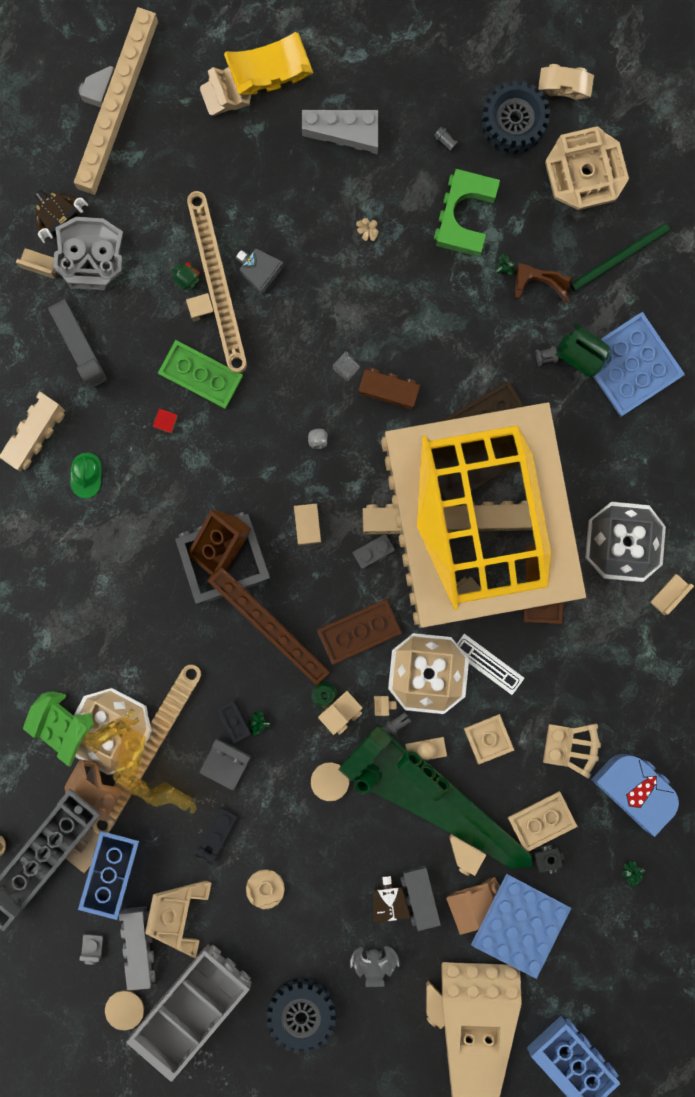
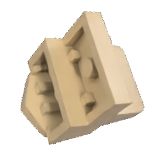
M214 67L208 70L209 81L200 87V91L210 115L215 116L229 110H237L251 105V95L238 94L229 67L224 70Z

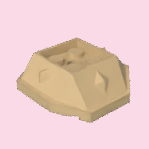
M598 126L560 135L545 161L554 199L577 210L616 201L629 180L620 142L606 134ZM582 169H589L591 174L585 175Z

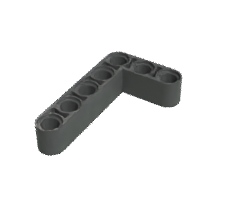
M63 299L49 306L48 309L78 365L76 368L85 384L92 389L107 381L67 301Z

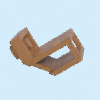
M79 759L65 785V793L71 788L101 814L97 820L106 821L121 795L120 788L102 785L98 763ZM84 766L91 767L87 776Z
M495 877L487 879L480 885L455 891L446 898L460 935L479 929L500 888Z

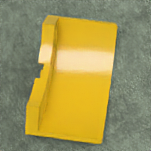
M297 32L267 46L247 51H227L224 53L238 94L241 95L257 94V91L261 89H266L267 92L280 89V84L291 80L292 83H295L313 74L300 35Z

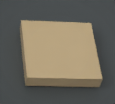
M500 714L464 728L478 765L514 751Z

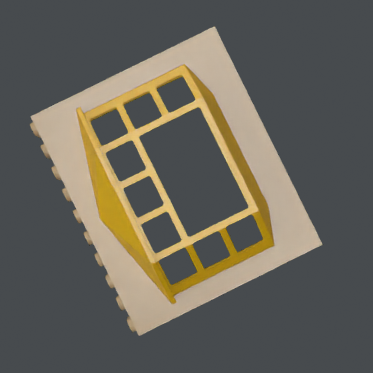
M549 402L385 432L381 443L383 452L387 451V457H385L386 470L391 472L388 482L390 490L394 489L395 494L392 496L393 508L398 510L395 520L397 528H401L402 532L399 535L400 547L405 549V554L402 555L404 567L408 566L409 573L406 574L407 585L412 587L413 593H410L409 596L411 606L415 605L416 612L413 613L415 625L418 624L419 628L586 598ZM513 435L518 455L496 459L490 439ZM484 440L489 460L466 464L461 444ZM454 445L459 466L437 470L431 450ZM520 462L536 550L483 559L467 471ZM460 472L465 497L442 501L437 477ZM466 504L471 529L448 533L443 508ZM471 535L477 560L453 564L449 540ZM538 557L540 580L517 584L515 560ZM508 562L511 584L509 586L488 589L485 566ZM478 567L481 590L458 594L455 571Z

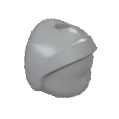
M324 429L311 430L308 434L309 445L314 449L326 447L327 432Z

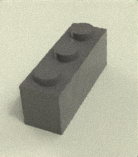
M426 866L403 871L404 876L400 878L403 889L407 888L409 895L405 896L408 908L412 907L413 915H410L412 926H417L418 931L440 926Z

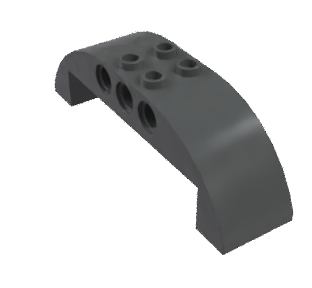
M71 788L0 875V929L3 932L36 895L101 815Z

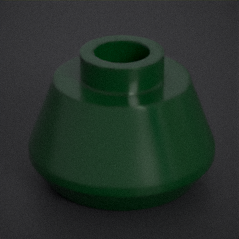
M319 683L312 690V701L317 707L327 709L337 700V690L330 683Z

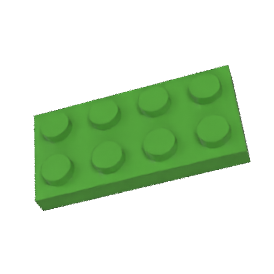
M175 340L158 372V375L224 409L227 408L243 378L242 374L231 372L227 366Z

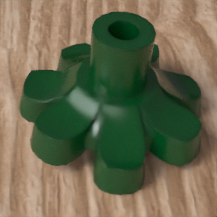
M502 252L499 260L501 265L496 267V271L498 274L507 271L509 276H512L517 272L515 267H513L515 263L513 260L509 261V257Z
M262 711L253 712V720L249 721V727H252L251 734L256 736L264 728L268 729L270 722L264 720Z
M635 861L624 863L626 870L622 871L623 877H628L627 883L629 885L632 884L633 887L638 886L639 882L643 880L644 868L637 867Z

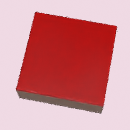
M159 409L153 427L172 433L178 415Z

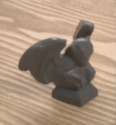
M360 946L355 949L350 959V968L352 969L353 967L360 978L362 975H365V987H384V975L387 974L390 977L396 966L400 967L397 953L389 946H384L386 954L384 958H381L382 950L371 949L365 951L366 959L363 957L364 947Z

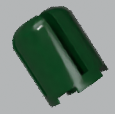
M576 323L573 325L576 329L572 333L565 335L557 347L560 352L555 355L585 376L592 377L601 372L605 367L604 362H608L610 359L611 348L607 343Z

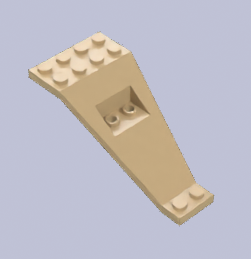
M442 962V1006L452 1097H500L521 1008L520 970L504 964ZM466 1038H471L472 1043H467ZM486 1038L491 1039V1042H492V1043H491V1044H487V1043L485 1042V1039H486Z

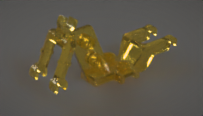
M133 709L128 710L121 718H116L105 726L102 725L97 731L85 735L83 742H86V748L93 747L94 753L98 752L100 746L107 741L113 740L112 738L117 735L120 736L121 746L113 778L117 783L130 790L132 794L138 795L146 803H150L155 807L173 803L184 811L191 807V814L196 811V805L192 802L190 796L182 793L167 782H163L151 790L143 780L139 778L137 781L135 780L139 772L146 736L130 726L140 721L138 717L134 720H129V716L135 713Z

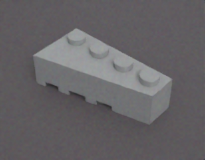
M147 906L124 908L118 914L119 921H123L120 929L121 938L126 941V943H123L124 959H127L125 963L127 990L150 989L153 982H156L155 970H152L151 963H154V951H150V943L153 942V937L145 934L150 911H147Z

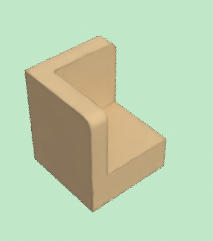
M208 293L186 300L193 322L200 320V316L213 312Z

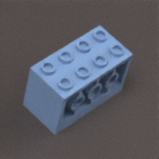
M560 1016L527 1047L531 1057L567 1097H607L620 1085L617 1079L619 1075L616 1073V1070L609 1062L604 1064L605 1059L595 1047L591 1049L592 1045L582 1033L577 1034L578 1030L569 1018L565 1020Z

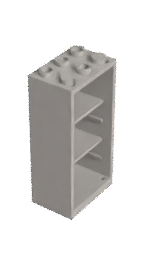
M207 944L131 1033L126 1042L171 1082L250 990L251 977L243 970L241 972L235 968L236 964L231 959L222 957L220 955L221 951L214 945L210 946Z

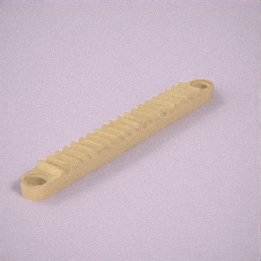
M194 191L188 196L187 203L227 365L231 372L237 374L246 369L247 362L207 200L202 192ZM199 197L202 199V204L194 206L192 200ZM236 358L242 360V366L239 368H234L231 364Z
M188 665L181 671L150 724L152 732L134 767L123 770L113 786L120 788L121 795L106 819L107 829H98L97 822L99 820H97L92 826L96 834H100V831L109 832L114 826L199 682L201 671L197 666ZM188 669H194L197 672L195 679L190 680L186 677Z

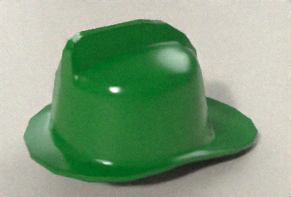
M82 453L72 462L70 484L74 494L78 497L91 498L100 489L102 466L96 455Z

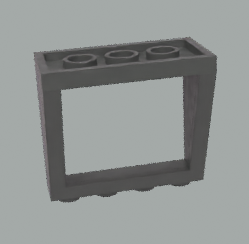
M244 512L233 515L252 528L248 539L260 572L238 582L247 589L270 581L271 577L249 514L245 515ZM201 527L197 528V532L191 534L190 531L179 534V538L175 539L195 603L198 605L224 597L216 589L201 594L185 544L195 540Z

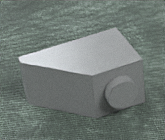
M109 66L86 77L84 83H81L79 87V94L83 102L98 107L102 106L115 71L114 67Z

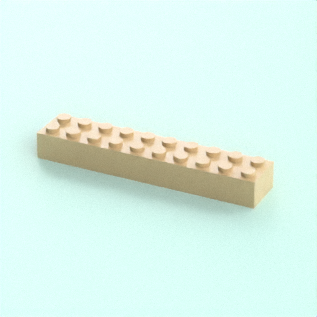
M503 501L500 505H494V502H483L481 505H475V502H473L478 532L532 530L527 501H521L519 504H514V501ZM376 504L367 505L366 508H363V535L402 534L401 528H397L395 517L398 515V510L393 508V504H386L385 508H378ZM466 504L443 508L447 532L471 529Z

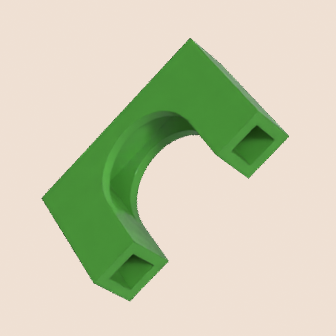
M459 169L455 170L454 175H450L448 185L451 186L450 193L446 192L443 203L447 204L445 211L441 210L439 221L442 222L441 228L436 229L434 239L437 240L436 246L480 257L486 234L461 227L454 218L453 209L460 201L467 198L494 203L500 180Z

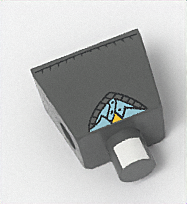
M255 249L251 255L241 250L236 256V260L243 264L240 268V273L261 295L283 268L282 261L258 249Z

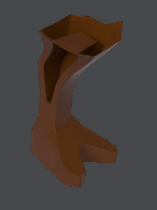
M518 263L515 297L520 298L527 283L536 280L550 285L565 303H570L568 293L572 276H563L556 271L538 270L529 265Z

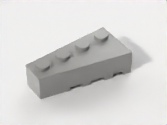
M302 110V135L378 154V110Z

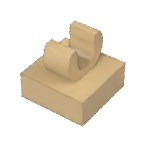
M374 696L375 716H389L390 709H397L396 701H389L388 696Z

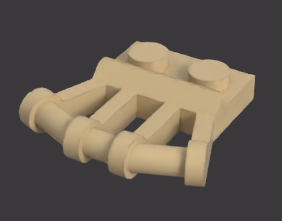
M597 723L576 728L549 724L543 763L570 767L589 779L591 770L595 763L599 761V756H597L598 748H601L597 733ZM589 730L591 741L574 739L573 735L574 733ZM572 743L591 746L590 755L571 752ZM570 757L588 760L584 769L569 761Z

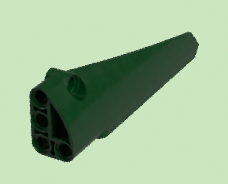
M379 725L364 738L339 767L338 770L350 781L353 780L355 782L354 788L357 793L367 795L369 792H372L433 823L511 869L532 867L533 856L422 757L414 751L408 752Z

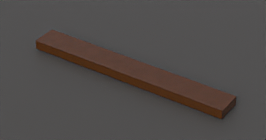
M222 566L207 579L219 593L316 686L330 673V670Z

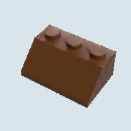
M211 510L189 549L188 555L210 575L220 566L228 572L252 528L236 516Z

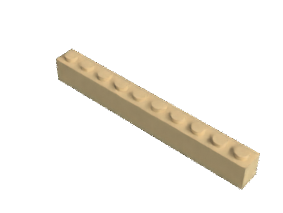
M139 7L136 10L74 180L76 188L93 195L96 194L158 24L156 13Z

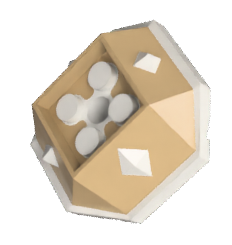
M413 633L392 650L388 689L405 710L444 714L465 698L469 658L452 637ZM427 668H431L434 671V676L431 679H426L423 675L424 670Z
M113 688L84 696L74 716L90 713L94 725L83 738L75 755L76 758L98 763L99 770L108 775L134 767L152 732L147 706ZM107 726L111 728V733L108 736L104 733Z

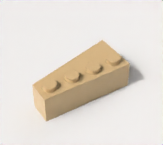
M40 391L36 396L39 399L37 404L31 405L27 411V420L24 419L18 425L16 430L17 436H11L0 454L2 460L20 472L30 466L32 456L40 452L44 439H48L54 431L52 428L56 422L60 423L65 415V410L58 403Z

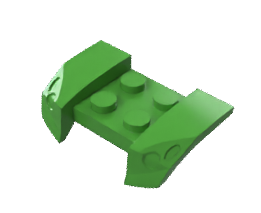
M53 691L42 693L31 706L23 729L33 738H41L58 752L57 757L67 766H71L83 738L94 725L90 713L73 716L59 705L66 698V694Z

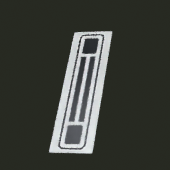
M466 634L458 641L457 645L468 656L469 664L513 695L524 680V677Z

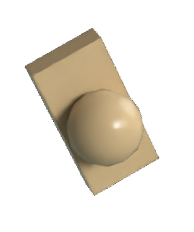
M444 737L405 744L408 752L414 751L424 760L447 756Z

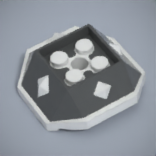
M610 502L588 520L585 559L604 579L644 582L663 565L666 527L650 505ZM624 537L631 539L632 544L630 547H626L623 544Z

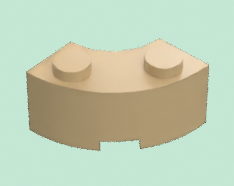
M550 64L549 67L541 68L538 90L548 96H565L575 100L589 98L592 93L594 75L588 73L585 68L574 69Z

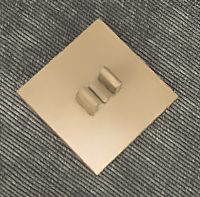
M91 828L66 857L70 863L83 873L91 865L99 834H96Z

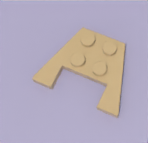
M203 881L153 894L145 934L196 958L199 940L182 938L190 899L208 900L211 882Z

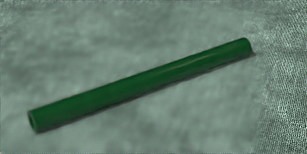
M664 223L570 283L574 291L579 290L670 231L669 226Z

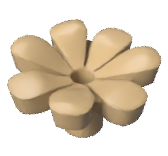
M364 218L356 223L359 227L357 229L358 233H363V240L367 241L370 238L374 241L377 238L379 232L375 228L378 225L375 220L369 222L367 218Z

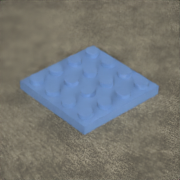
M641 312L601 338L602 341L610 346L611 356L608 362H604L605 367L602 371L593 377L619 416L622 417L685 374L644 313Z
M506 874L471 945L537 979L571 908Z

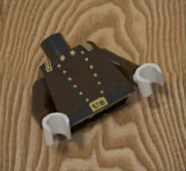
M43 190L38 191L34 196L39 202L34 208L37 212L34 219L41 241L45 243L44 239L46 237L55 238V227L81 216L80 213L83 212L81 208L84 205L88 206L87 202L83 198H77L66 193L58 194L54 191L48 196Z

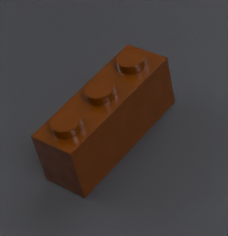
M369 368V370L365 369L358 394L413 410L420 385L415 380L406 379L404 381L398 379L399 376L388 373V375L380 374V370Z

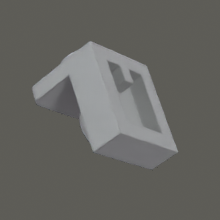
M83 934L80 961H84L85 964L94 965L102 959L104 935Z

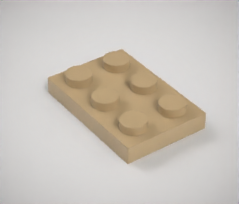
M560 791L508 816L522 847L527 851L578 827Z

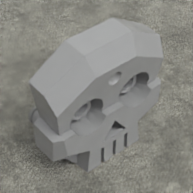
M75 217L55 227L58 251L54 252V271L64 278L71 289L105 290L114 278L121 275L122 256L119 253L123 231L103 218ZM76 248L78 251L73 253L71 249ZM106 250V253L101 254L100 251Z

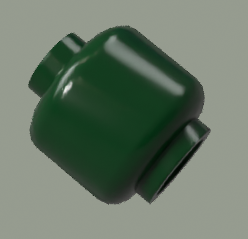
M185 262L183 265L178 263L172 270L174 272L172 280L182 290L189 289L191 291L200 281V272L189 262Z

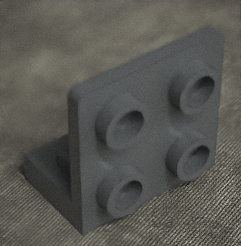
M217 738L200 770V774L234 790L251 756Z

